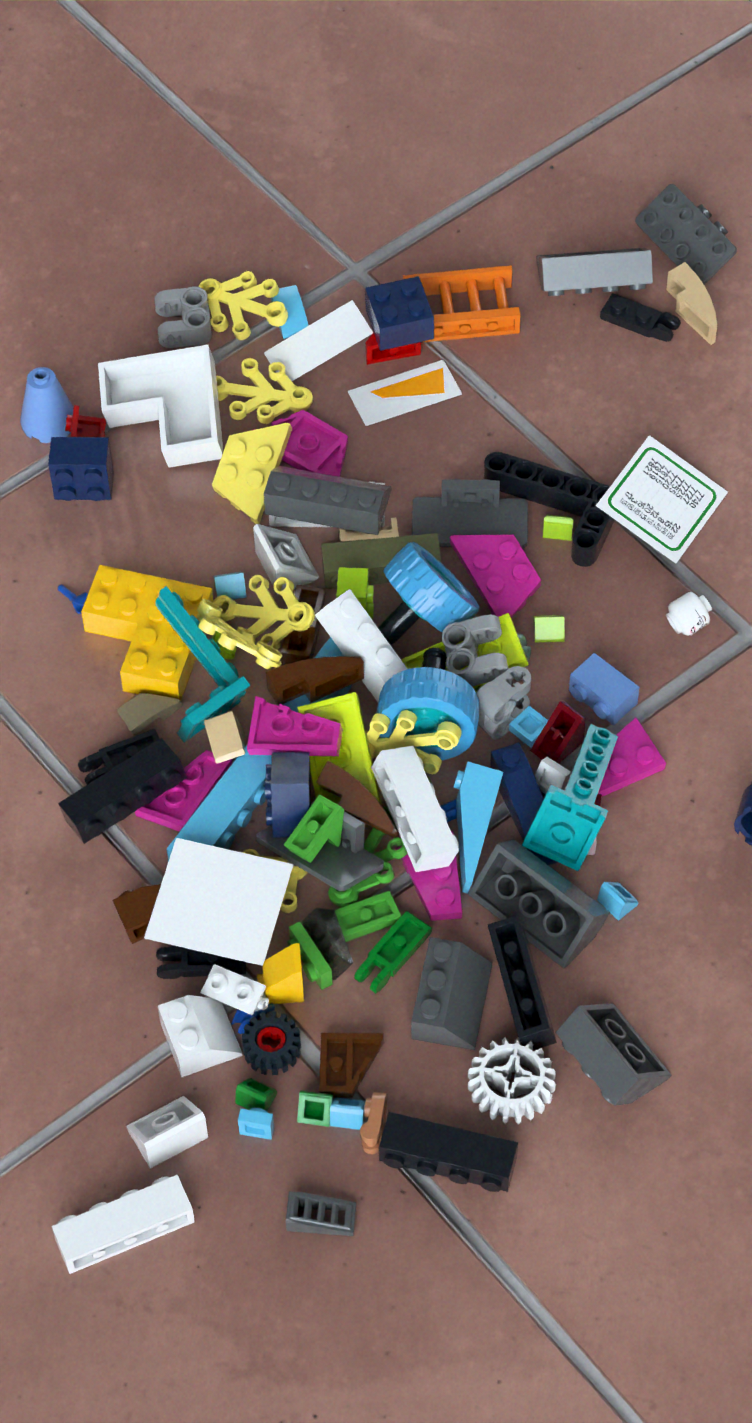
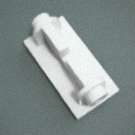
M215 964L200 992L205 996L250 1015H253L255 1011L265 1010L269 1005V999L264 994L266 985Z

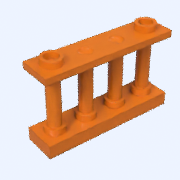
M512 265L403 275V279L419 276L426 296L439 294L441 296L443 314L433 315L434 339L423 342L520 333L519 307L509 308L505 289L512 288ZM495 289L498 309L481 310L478 291ZM468 292L470 311L454 313L451 293Z

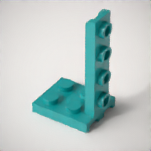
M166 586L160 590L155 606L219 686L209 694L210 699L203 705L197 702L186 710V716L180 721L182 725L177 732L178 736L185 743L205 728L204 720L225 714L241 702L240 699L245 696V690L250 687V684L244 676L239 678V673L235 666L230 662L227 663L220 655L221 651L217 643L213 639H208L202 630L198 628L200 623L198 619L193 615L190 616L183 608L184 604L180 596L176 592H171Z
M592 724L589 725L565 790L550 785L523 840V847L579 871L608 813V810L594 803L615 747L617 735L612 734L605 728Z

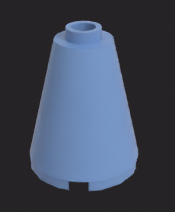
M46 367L35 368L27 376L20 416L22 430L27 437L31 438L32 436L39 439L42 443H51V437H67L70 432L65 431L67 414L73 415L74 407L55 373Z

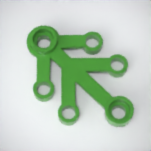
M384 806L383 808L386 810V812L389 814V816H390L391 819L393 820L392 815H391V813H390V811H389V808L386 807V806ZM372 828L364 843V849L373 854L382 837L387 834ZM399 837L393 838L389 841L386 849L374 853L375 856L384 861V868L345 891H338L330 886L328 895L331 902L338 907H345L357 902L359 892L380 883L385 884L392 881L395 874L388 861L401 859L407 855L402 839ZM383 871H388L386 874L380 875Z

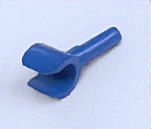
M59 585L58 591L72 602L76 613L81 614L88 595L87 592L76 596L75 593L71 592L64 585Z
M270 1003L265 1010L255 1011L253 1015L237 1010L231 1025L241 1023L238 1033L242 1034L246 1024L251 1026L250 1019L254 1016L258 1019L260 1013L265 1012L267 1014L274 1011L275 1006L273 1003Z

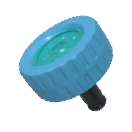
M409 542L384 568L385 576L403 600L378 627L390 645L396 643L419 618L427 621L443 633V630L448 625L472 619L479 611L477 601L466 587L438 559L415 542Z
M429 648L423 654L422 667L407 669L389 678L380 692L377 713L384 714L390 719L387 732L379 735L381 738L390 737L397 725L396 721L400 712L404 710L411 711L417 716L414 729L407 731L405 736L435 733L439 724L445 721L458 725L462 734L457 746L452 749L444 750L438 747V745L416 747L428 754L437 755L441 760H447L462 754L474 742L479 723L480 703L474 688L465 679L457 674L446 671L447 655L442 649Z

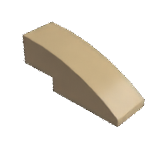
M684 262L668 272L666 290L677 300L675 312L712 345L716 340L718 324L711 297L697 274Z

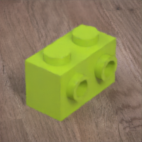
M339 567L336 598L350 589L373 620L374 585H369L368 568Z

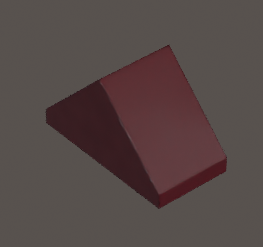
M560 701L530 751L541 760L548 757L560 764L582 744L586 718L564 701Z

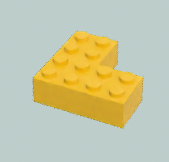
M99 565L81 611L85 632L131 641L120 670L124 692L160 695L176 698L181 701L196 657L155 606V601L159 596L160 590L167 586L171 592H176L180 596L184 604L183 608L190 616L196 617L198 614L197 608L202 599L210 602L214 601L212 588Z

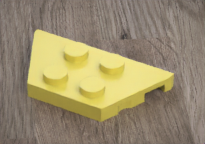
M290 423L229 435L212 483L214 491L223 498H227L231 505L243 511L255 524H260L265 510L264 491L271 470L280 466L292 431Z

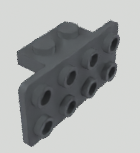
M669 184L635 219L636 224L677 266L686 262L704 285L737 252V248L725 236L728 231L717 220L713 224L709 220L712 214L702 204L696 207L674 184Z
M488 479L442 480V497H415L413 499L412 535L437 533L439 547H452L450 536L514 535L520 546L525 548L528 543V502L525 499L499 498L500 481Z
M344 812L340 846L336 847L326 841L311 863L290 852L284 846L288 838H273L272 826L256 834V841L338 891H345L384 868V861L364 849L365 823Z

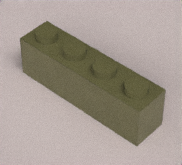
M432 533L321 544L325 588L337 589L339 567L368 568L369 585L390 583L384 574V568L409 542L417 543L441 562L438 534Z

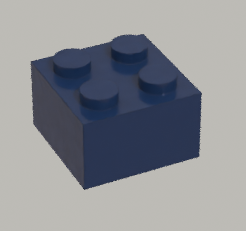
M419 276L365 288L366 312L380 351L434 339V316Z
M51 437L48 466L54 499L65 501L111 500L114 471L109 437Z
M273 752L272 764L266 765V825L272 826L273 838H288L311 807L309 752Z

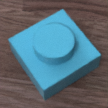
M528 706L509 724V731L532 748L548 720L531 706Z
M261 1108L240 1109L238 1117L239 1134L272 1140L274 1132L273 1114Z

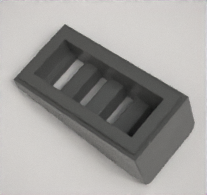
M289 1191L286 1230L291 1232L354 1236L356 1202ZM298 1208H304V1217L297 1216ZM312 1209H318L317 1220L311 1219ZM325 1210H332L331 1222L324 1221ZM339 1211H345L344 1225L338 1224Z

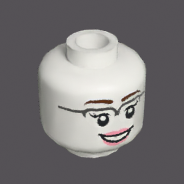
M687 592L669 604V613L666 614V617L677 634L682 632L684 635L689 636L709 624L710 616L708 612L712 610V607L704 595L698 597L693 592Z

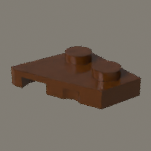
M321 1033L319 1093L333 1095L335 1098H352L384 1044V1033Z

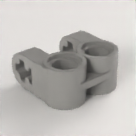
M192 286L164 290L155 295V311L158 315L163 317L182 315L183 319L164 322L158 327V341L161 346L165 348L202 346L210 341L212 331L208 295L203 288Z
M483 615L455 622L443 630L441 639L446 650V666L448 671L462 677L472 687L492 681L509 669L507 657L502 653H490L479 657L477 654L478 645L494 641L502 635L500 619L497 616Z
M520 666L511 667L492 681L484 684L476 692L480 703L478 725L493 740H498L509 732V724L530 706L527 693L531 688V674L526 668ZM513 679H515L516 681L523 680V684H520V683L516 682V683L513 684V687H512V680H513ZM520 704L522 705V709L515 707L519 706Z

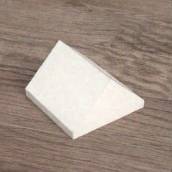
M256 524L253 527L255 552L273 586L280 577H285L292 581L294 589L297 585H306L319 578L296 534ZM286 583L283 584L281 591L286 588Z
M185 1096L126 1126L150 1169L208 1138L206 1119L203 1112Z

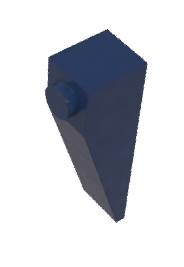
M518 742L491 751L490 768L503 772L499 791L522 840H524L543 801V796L529 761ZM527 848V850L547 865L558 863Z

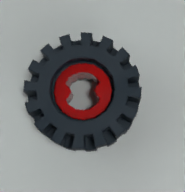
M271 1011V1017L266 1018V1014L263 1012L260 1013V1020H257L255 1016L250 1019L251 1026L246 1024L244 1033H242L243 1054L247 1064L251 1063V1068L255 1071L260 1068L261 1074L267 1075L268 1070H272V1075H278L277 1069L279 1068L282 1069L283 1073L287 1072L288 1064L293 1067L296 1064V1057L299 1058L301 1054L300 1031L298 1027H295L293 1019L291 1018L287 1021V1015L283 1013L280 1018H277L275 1011ZM268 1037L274 1041L280 1040V1044L275 1048H271L270 1045L264 1046L263 1042Z

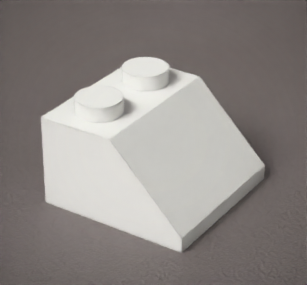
M186 995L158 1005L160 1023L181 1077L243 1056L222 1002L208 997Z

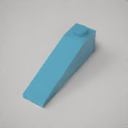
M469 761L464 772L458 770L453 787L459 789L456 798L461 887L462 892L468 894L473 882L503 776L502 771Z

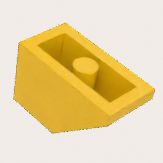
M300 943L292 944L266 959L263 964V974H257V982L266 985L264 993L266 998L269 999V1004L304 1002Z

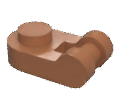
M373 1092L372 1098H366L364 1117L368 1118V1122L361 1126L360 1136L362 1148L367 1154L379 1152V1145L387 1117V1093Z

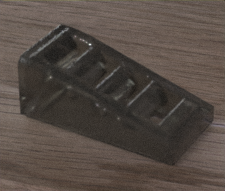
M316 908L301 924L332 969V980H336L353 964V960L335 911L332 909Z

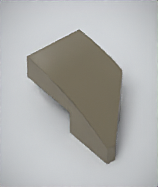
M140 693L119 707L117 712L129 730L137 735L158 717L163 721L180 709L183 703L176 698Z

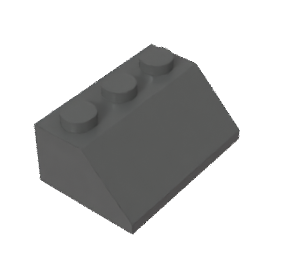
M430 937L411 1020V1039L475 1050L492 970V962L461 942Z
M613 1003L578 1006L555 1032L562 1040L564 1049L574 1055L582 1065L581 1069L584 1074L594 1080L601 1089L604 1099L614 1106L633 1103L672 1076Z

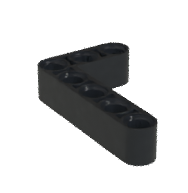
M492 452L486 456L484 461V479L500 481V492L580 516V522L572 539V561L582 567L591 566L596 562L615 520L596 506L610 486L502 452Z

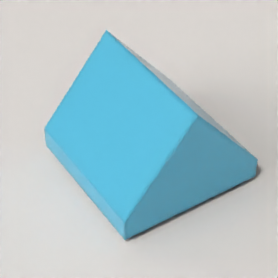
M243 572L213 576L217 597L221 595L228 596L231 599L247 597Z
M604 882L601 885L597 901L618 921L639 904L638 900L619 882Z
M334 1098L330 1108V1126L360 1130L364 1124L365 1101Z

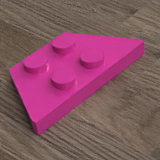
M305 410L291 414L288 418H281L271 422V426L290 423L292 427L282 457L284 462L299 470L337 477L341 476L348 446V436Z
M514 535L450 536L452 548L492 615L499 617L509 613L512 618L517 611H521L526 604V600L533 596L541 586L539 575Z

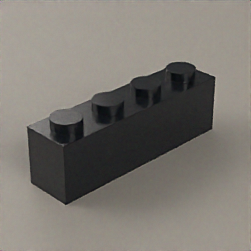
M160 738L62 800L58 805L68 825L85 844L119 821L124 820L137 809L152 802L167 790L177 786L187 776L180 759L165 741Z
M516 915L487 924L518 1037L522 1045L525 1046L531 1041L533 1043V1050L557 1043L527 935L519 916Z
M393 1112L388 1114L379 1145V1161L384 1162L389 1167L397 1169L407 1167L415 1169L418 1173L425 1176H435L436 1174L448 1177L451 1181L458 1184H467L469 1182L481 1185L482 1188L491 1192H499L500 1190L508 1192L518 1154V1142Z

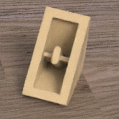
M233 711L204 720L216 764L245 755V733Z

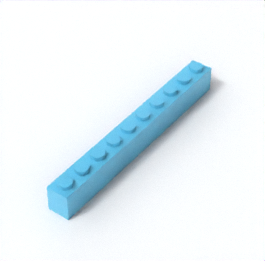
M330 637L314 658L344 655ZM351 685L312 703L345 695L350 690ZM304 694L282 705L298 712L297 707L311 703ZM246 745L245 755L236 758L167 847L168 862L176 838L224 849L231 847L235 834L241 827L247 826L252 817V812L257 805H262L266 801V765L272 764V755H249Z

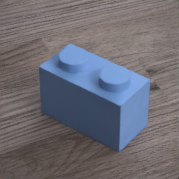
M595 653L570 674L569 691L577 701L584 702L593 709L599 718L606 719L612 725H615L638 704L640 687Z

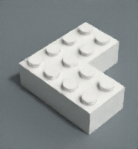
M209 345L98 363L101 408L109 428L159 420L161 451L168 467L221 459L223 441L216 369Z

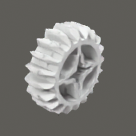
M504 1037L502 1045L499 1046L492 1040L490 1050L482 1047L479 1051V1057L472 1059L473 1068L468 1070V1078L470 1080L468 1082V1090L473 1092V1103H480L479 1110L481 1113L490 1110V1118L492 1120L501 1115L504 1124L509 1121V1117H514L516 1123L519 1124L523 1115L531 1121L534 1118V1111L542 1114L545 1109L544 1104H550L552 1101L551 1093L556 1088V1083L553 1081L556 1073L554 1069H551L552 1061L550 1058H543L544 1051L542 1048L533 1051V1043L531 1041L522 1046L519 1037L515 1040L514 1044H509L507 1038ZM520 1064L526 1066L532 1072L524 1070ZM512 1072H515L514 1082H512V1087L509 1090V1079H511ZM488 1086H492V1089L500 1091L504 1097L495 1094ZM527 1094L524 1097L515 1099L519 1095Z

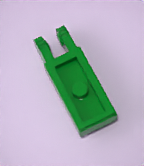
M405 911L368 953V958L355 972L354 979L362 983L372 973L376 965L382 970L372 981L370 990L375 994L380 992L388 983L390 977L395 976L431 935L432 927L410 912Z

